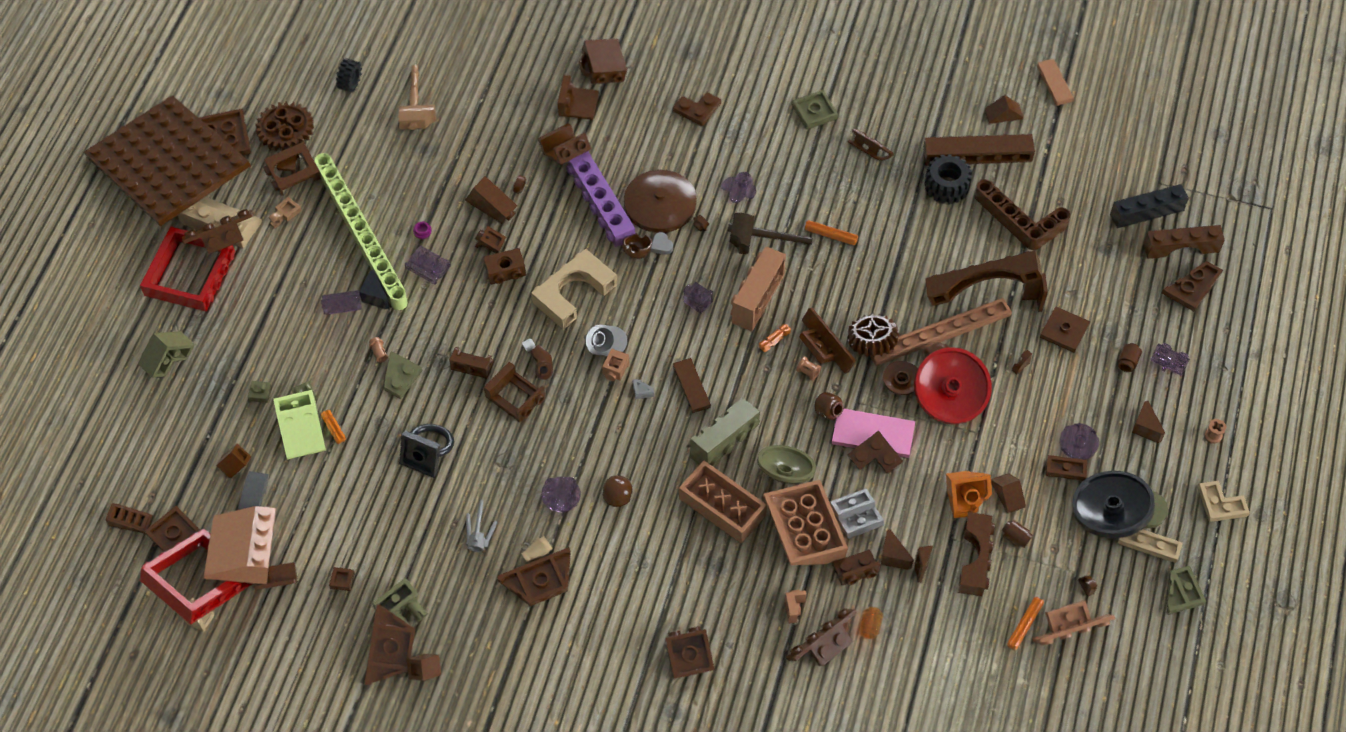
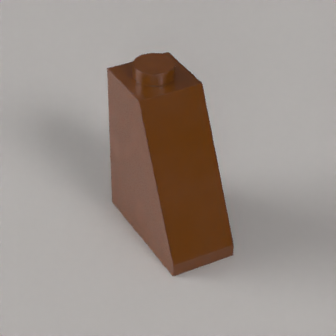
M486 176L480 180L465 199L467 203L501 224L506 219L510 221L516 214L514 210L517 205Z

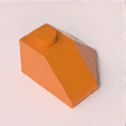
M969 471L946 474L947 494L954 518L967 517L968 512L977 513L980 505L992 495L990 474Z

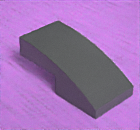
M249 471L238 509L261 506L263 494H266L269 474Z

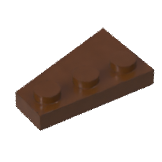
M1206 261L1190 271L1185 277L1176 280L1171 286L1165 287L1161 293L1195 312L1221 276L1223 270Z

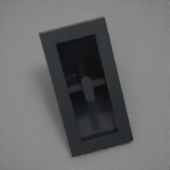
M371 270L359 291L361 301L379 308L389 309L386 294L374 270Z

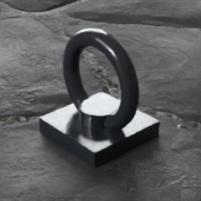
M436 424L419 425L410 432L405 430L401 435L399 464L434 478L438 474L439 457L448 454L453 449L454 437L452 433L445 427ZM436 432L443 435L447 443L443 448H440V444L418 434Z

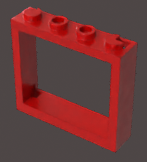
M170 226L140 284L143 295L207 311L210 303H213L216 290L220 289L221 280L227 274L231 260H234V247L231 245L218 250L221 253L200 295L159 286L158 283L178 243L182 242V237L187 232V230ZM202 238L187 243L206 248Z
M205 529L193 533L185 541L177 543L172 549L161 553L154 560L146 562L141 567L140 582L190 625L253 584L225 581L193 603H190L158 575V573L201 546L208 551L211 534Z

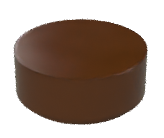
M521 175L517 177L513 192L522 193L526 184V177Z

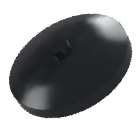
M1113 470L1094 474L1078 486L1073 496V512L1077 522L1086 531L1104 538H1123L1141 531L1151 521L1155 511V499L1150 486L1140 477L1125 471Z

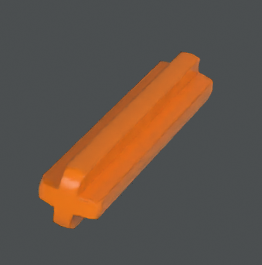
M807 220L805 224L806 231L851 245H856L858 235Z
M1034 597L1007 643L1009 648L1013 650L1018 649L1044 604L1042 599Z

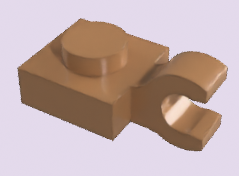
M289 197L275 207L276 212L269 216V219L272 221L270 225L274 228L279 227L283 219L289 221L299 214L301 207Z

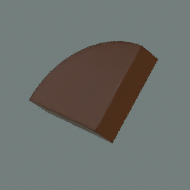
M1029 350L1021 354L1022 360L1013 365L1012 371L1016 375L1030 364L1032 353Z
M1085 575L1078 579L1088 597L1095 594L1098 585L1092 577Z

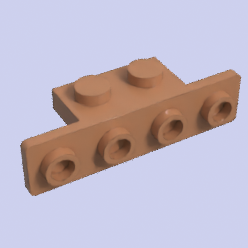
M1082 600L1045 612L1051 632L1035 637L1033 641L1034 643H1041V646L1053 643L1055 638L1066 639L1072 637V633L1076 631L1085 633L1091 631V627L1098 625V627L1107 626L1110 624V620L1115 619V616L1113 614H1106L1091 619L1086 601Z

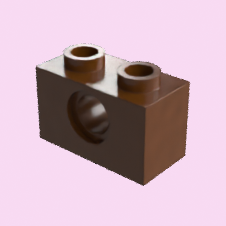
M520 248L483 257L490 285L526 276L525 263Z

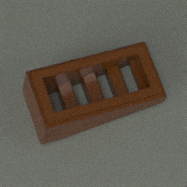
M112 503L106 516V522L110 527L146 534L144 531L150 527L154 516L127 506ZM141 518H143L142 525L138 526Z

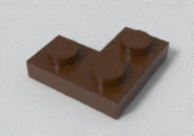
M706 92L698 103L682 96L673 106V112L703 127L721 105L722 99L709 92Z
M879 430L847 455L859 471L874 459H876L887 474L903 463V460Z

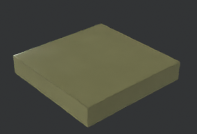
M824 90L794 99L791 103L806 130L837 120L839 117Z

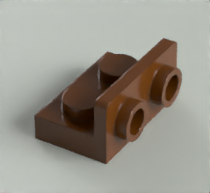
M870 549L832 563L841 586L846 584L853 585L864 578L871 579L879 573L881 566L879 561H875Z

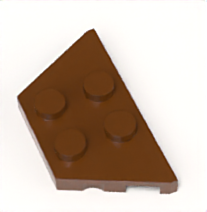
M570 547L498 575L497 580L529 606L568 591Z
M380 604L376 605L364 685L407 672V659L411 658L415 628Z

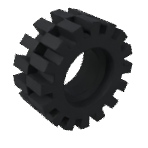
M345 58L341 61V66L338 67L336 85L338 89L354 92L359 85L358 82L361 80L362 65L359 61Z

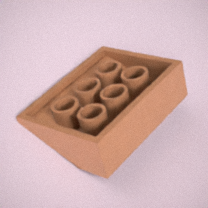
M820 480L763 494L790 565L829 564L846 557L847 544Z
M253 506L213 516L204 579L267 584L276 508Z

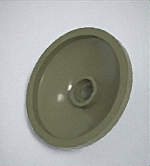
M773 445L763 448L758 454L757 463L760 469L776 481L787 484H799L810 480L815 475L816 464L814 460L799 449L784 445Z

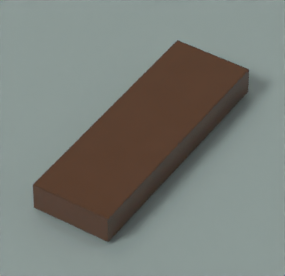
M688 358L673 363V368L692 413L711 408L710 401L692 359Z

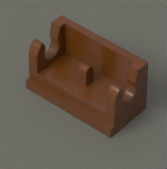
M455 347L449 362L451 370L487 379L494 359H492L491 355L483 358L463 353L459 350V347Z

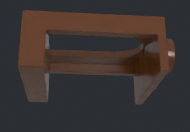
M304 142L264 159L265 166L263 169L267 177L271 176L273 180L271 184L275 192L279 191L281 196L284 195L283 190L305 180L313 178L315 182L321 179L320 171ZM300 154L307 167L284 178L278 177L274 173V167L278 163Z
M508 362L484 386L485 397L518 422L527 418L531 414L532 409L536 405H540L545 399L544 386L540 388L534 386L516 372L515 365L511 362ZM510 382L530 396L520 408H516L499 395Z

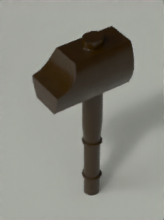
M734 213L733 223L728 225L727 232H731L729 242L738 249L739 254H749L751 236L812 245L813 238L753 227L755 216L747 213Z

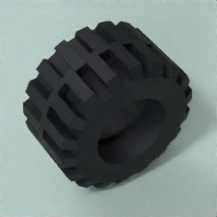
M949 154L948 156L940 155V158H934L929 163V166H927L924 182L925 190L930 198L934 197L935 201L939 200L943 204L945 202L952 204L953 201L957 203L960 202V199L963 200L970 189L972 179L970 165L965 164L966 161L964 159L960 160L958 156L952 157ZM948 177L954 179L955 181H946L942 178Z

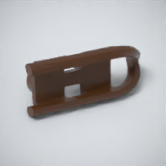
M852 129L851 132L856 135L853 141L848 140L849 144L877 160H887L894 155L891 150L883 146L879 141L868 137L858 129ZM864 144L869 146L868 150L863 148ZM879 150H883L889 154L888 156L884 157L877 156Z

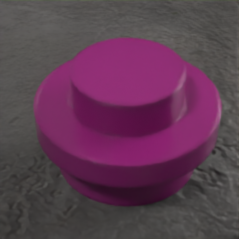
M421 221L415 225L413 233L418 239H426L431 235L432 229L428 223Z

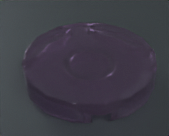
M1081 423L1065 427L1061 432L1059 440L1060 448L1065 455L1070 458L1083 460L1094 456L1100 442L1095 430Z

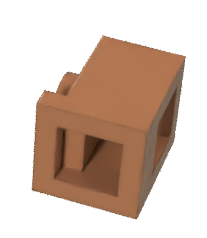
M611 348L602 366L603 375H605L606 379L609 381H615L616 379L621 381L627 367L630 365L629 354Z

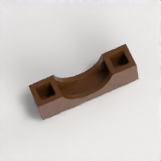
M1221 225L1147 231L1143 245L1147 259L1164 258L1171 252L1186 247L1197 248L1202 254L1220 253L1225 238Z
M968 512L964 539L974 545L978 558L973 563L962 566L958 593L982 597L984 590L989 588L990 578L986 577L987 571L990 572L992 560L988 559V554H992L993 541H990V535H994L995 531L992 515Z

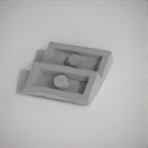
M867 488L830 501L833 512L847 539L884 526V520L876 509L875 501Z

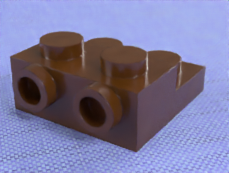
M700 626L688 629L689 633L681 634L680 630L668 633L669 637L664 638L673 679L715 670L706 629L701 630Z

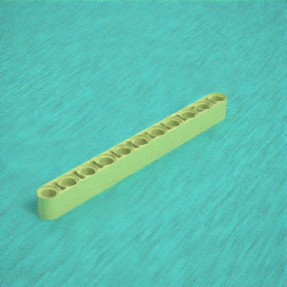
M326 153L317 155L315 163L320 171L321 180L371 270H374L390 305L395 310L406 308L408 301L405 289L334 162Z

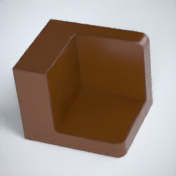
M299 154L278 163L276 166L277 170L291 171V174L299 172L301 165Z
M237 443L221 457L216 466L229 478H232L246 466L252 456Z
M421 654L408 658L409 680L424 681L440 676L439 654Z

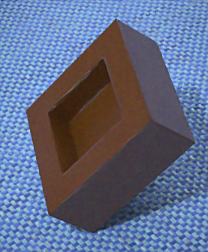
M333 567L329 583L330 589L350 591L354 570Z

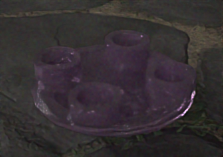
M555 477L548 478L545 481L541 496L543 503L549 509L565 512L577 506L580 501L581 491L574 478Z

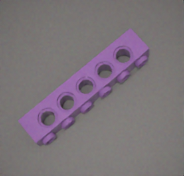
M587 151L569 160L566 166L570 176L573 175L576 187L582 190V196L586 202H589L593 215H597L600 227L606 230L609 242L612 241L615 247L622 245L626 237L635 234V228L593 158Z

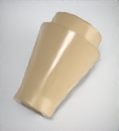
M543 536L541 538L538 537L521 554L527 563H530L533 560L550 554L549 551L553 548Z

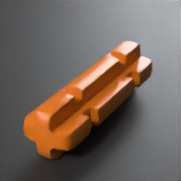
M783 324L779 327L780 329L775 330L766 337L767 340L761 341L759 348L763 352H767L771 349L770 346L773 347L783 339V336L786 337L790 334L791 328L787 324Z
M326 410L322 412V419L334 437L337 444L346 440L345 435L331 411Z

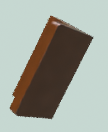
M1042 273L1043 279L1023 284L1021 292L1022 300H1037L1038 312L1043 311L1048 293L1045 273Z
M295 562L269 566L267 584L256 583L254 586L255 590L297 583Z

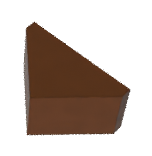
M1003 95L985 108L989 124L1023 120L1024 118L1020 104L1006 95Z
M1145 401L1132 433L1160 443L1165 435V431L1149 401Z
M1007 473L991 479V483L1007 514L1026 507L1021 482L1018 478Z
M887 530L881 565L905 570L912 569L913 557L892 530Z

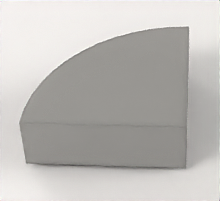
M632 380L635 399L654 397V390L651 386L642 382V380Z

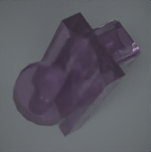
M1158 343L1150 360L1163 366L1162 371L1166 372L1169 369L1182 376L1190 359L1188 354L1184 352L1177 353L1172 350L1170 345Z

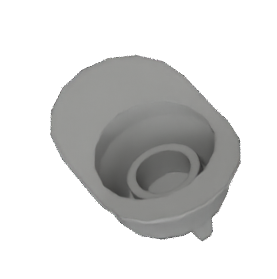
M595 325L584 335L587 349L596 355L608 356L611 348L623 352L627 346L625 332L616 326Z

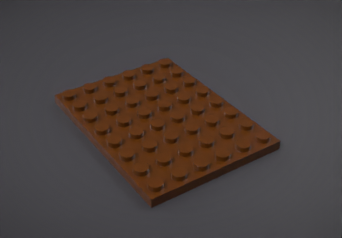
M173 95L84 151L85 156L160 227L251 167L249 161Z

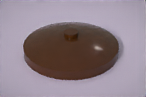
M652 170L640 174L630 182L624 194V208L628 218L639 228L654 233L672 232L683 227L691 220L697 206L696 192L690 181L681 174L669 170Z

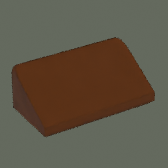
M933 546L918 547L914 569L918 583H922L929 565Z

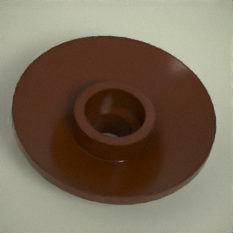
M896 361L889 364L883 373V382L886 388L898 395H908L915 392L914 379L918 368L907 361Z

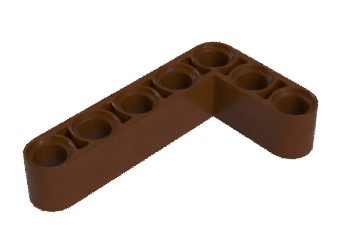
M982 179L977 183L975 199L1028 249L1037 250L1066 230L1071 216L1068 209L1063 207L1057 208L1035 223L991 181Z

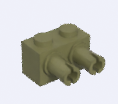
M406 577L373 602L375 610L376 605L380 604L406 623L408 622L401 615V610L404 608L410 611L417 622L421 621L422 617L424 618L428 615L417 601L418 592Z

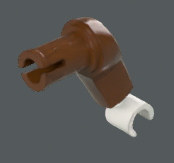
M532 339L522 342L526 351H531L532 357L537 362L535 368L536 376L541 380L549 379L553 374L551 355L540 345L535 346Z

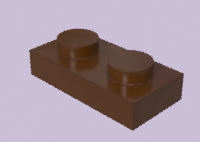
M1048 455L1045 476L1084 481L1087 477V460Z

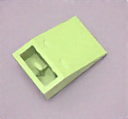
M312 390L273 399L287 460L326 451Z

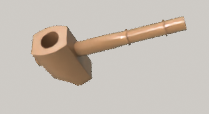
M412 65L409 106H399L400 129H422L436 122L435 105H418V66Z

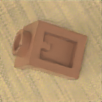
M791 590L785 594L784 602L789 624L797 623L798 615H801L799 603H805L806 591Z

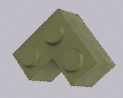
M181 331L153 333L141 355L138 365L152 378L165 377L173 361L188 359L195 344Z

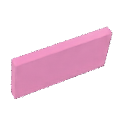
M843 409L842 414L836 418L832 444L856 448L879 430L900 457L909 458L915 421Z

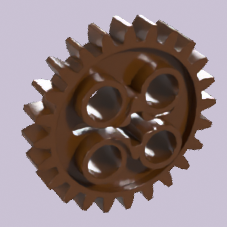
M285 101L284 105L278 102L276 107L271 104L272 109L265 108L266 113L261 112V118H257L258 123L255 126L259 141H262L263 146L268 145V149L274 147L276 152L279 148L284 151L286 148H291L304 142V140L309 141V135H313L314 121L311 112H308L306 107L302 108L301 104L295 106V102H292L291 105H288L287 101Z

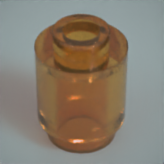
M868 607V609L863 610L859 627L861 636L875 639L879 634L884 616L879 608Z

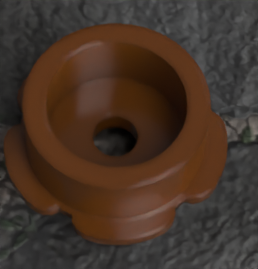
M698 215L696 218H693L695 221L693 225L698 231L702 229L704 231L707 230L706 228L709 226V223L703 216Z

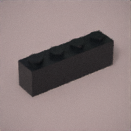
M1182 184L1114 201L1110 216L1118 229L1182 212L1186 208L1189 197Z

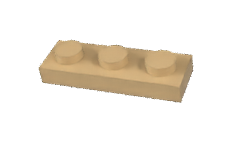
M1142 529L1133 535L1119 538L1117 544L1177 563L1183 543Z

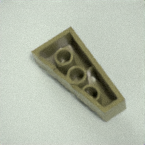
M744 398L740 399L726 410L724 417L718 416L710 428L704 427L699 437L694 435L690 438V458L699 465L706 461L711 466L716 467L725 454L731 453L738 441L742 442L747 433L759 425L760 411Z

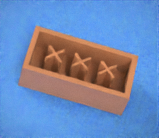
M765 246L762 252L758 253L755 265L749 268L747 279L743 280L740 284L739 293L734 294L731 300V305H733L730 313L732 315V323L750 331H753L785 274L786 254Z
M703 461L679 487V499L741 544L766 516L767 504L706 461Z

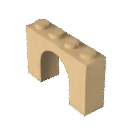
M587 249L577 253L569 263L562 265L558 272L550 275L542 285L535 287L531 293L532 303L563 330L577 319L576 308L560 294L563 286L572 281H584L592 285L603 296L617 286V274Z

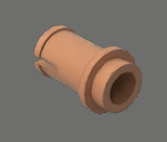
M375 337L369 341V348L372 349L376 361L381 363L388 359V355L383 347V340Z

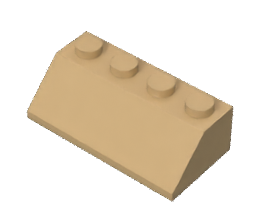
M204 197L180 213L178 217L181 224L200 230L205 224H216L223 217L230 216L231 218L236 216L240 210ZM254 216L237 223L244 240L233 245L244 249L262 223V219Z

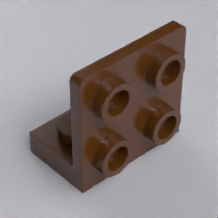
M564 75L557 102L558 116L593 120L599 91L575 88L574 83H571V76Z

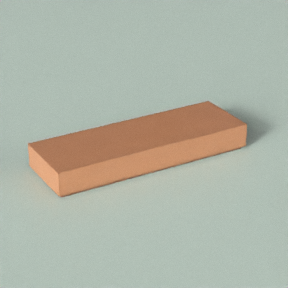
M1050 59L1038 62L1037 68L1056 106L1073 102L1074 98L1055 60Z

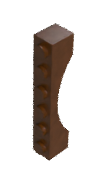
M1035 250L1026 251L1023 254L1007 256L1003 259L971 265L967 268L952 270L940 275H933L925 278L927 297L932 306L951 302L966 288L985 280L1003 278L1016 280L1024 284L1041 280L1043 277L1040 259Z

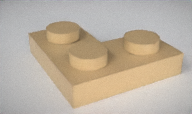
M1219 481L1199 483L1198 489L1209 522L1248 517L1250 514L1244 495L1224 498Z

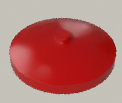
M948 347L931 353L923 360L915 374L914 391L919 405L930 417L941 423L957 425L969 422L982 413L990 400L992 383L986 366L976 355L961 348Z

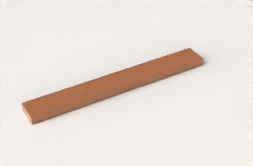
M1004 298L901 335L898 337L894 350H890L889 354L883 353L882 357L880 355H875V357L870 355L875 366L929 347L937 342L948 340L1011 316L1012 311Z

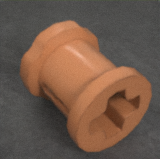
M803 357L796 371L804 373L810 377V380L814 381L821 371V366H816L808 361L807 357Z
M1219 419L1210 421L1204 435L1208 442L1215 444L1222 440L1227 428L1224 421Z

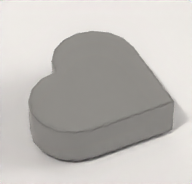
M663 232L655 234L651 252L665 255L672 253L673 242L668 240V236Z

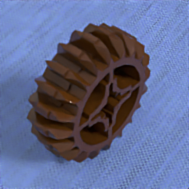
M873 314L871 316L864 315L863 318L857 317V321H852V325L849 326L847 334L850 348L854 352H858L859 356L865 354L866 358L869 355H873V357L880 355L882 357L883 353L889 354V351L894 350V347L897 345L899 337L896 323L892 319H888L887 316L881 317L880 314L877 316H873Z

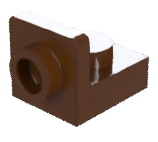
M487 226L484 231L480 230L476 235L475 240L477 242L475 247L478 248L482 245L492 252L498 253L506 236Z

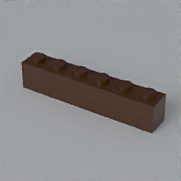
M1032 134L949 136L925 138L923 153L925 166H929V163L934 158H940V155L948 156V154L952 155V157L958 156L960 160L964 159L966 161L965 164L1033 162L1035 148Z

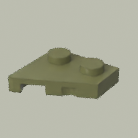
M391 351L384 385L385 391L402 399L422 373V367Z
M1190 565L1171 570L1168 585V615L1205 605L1206 599Z

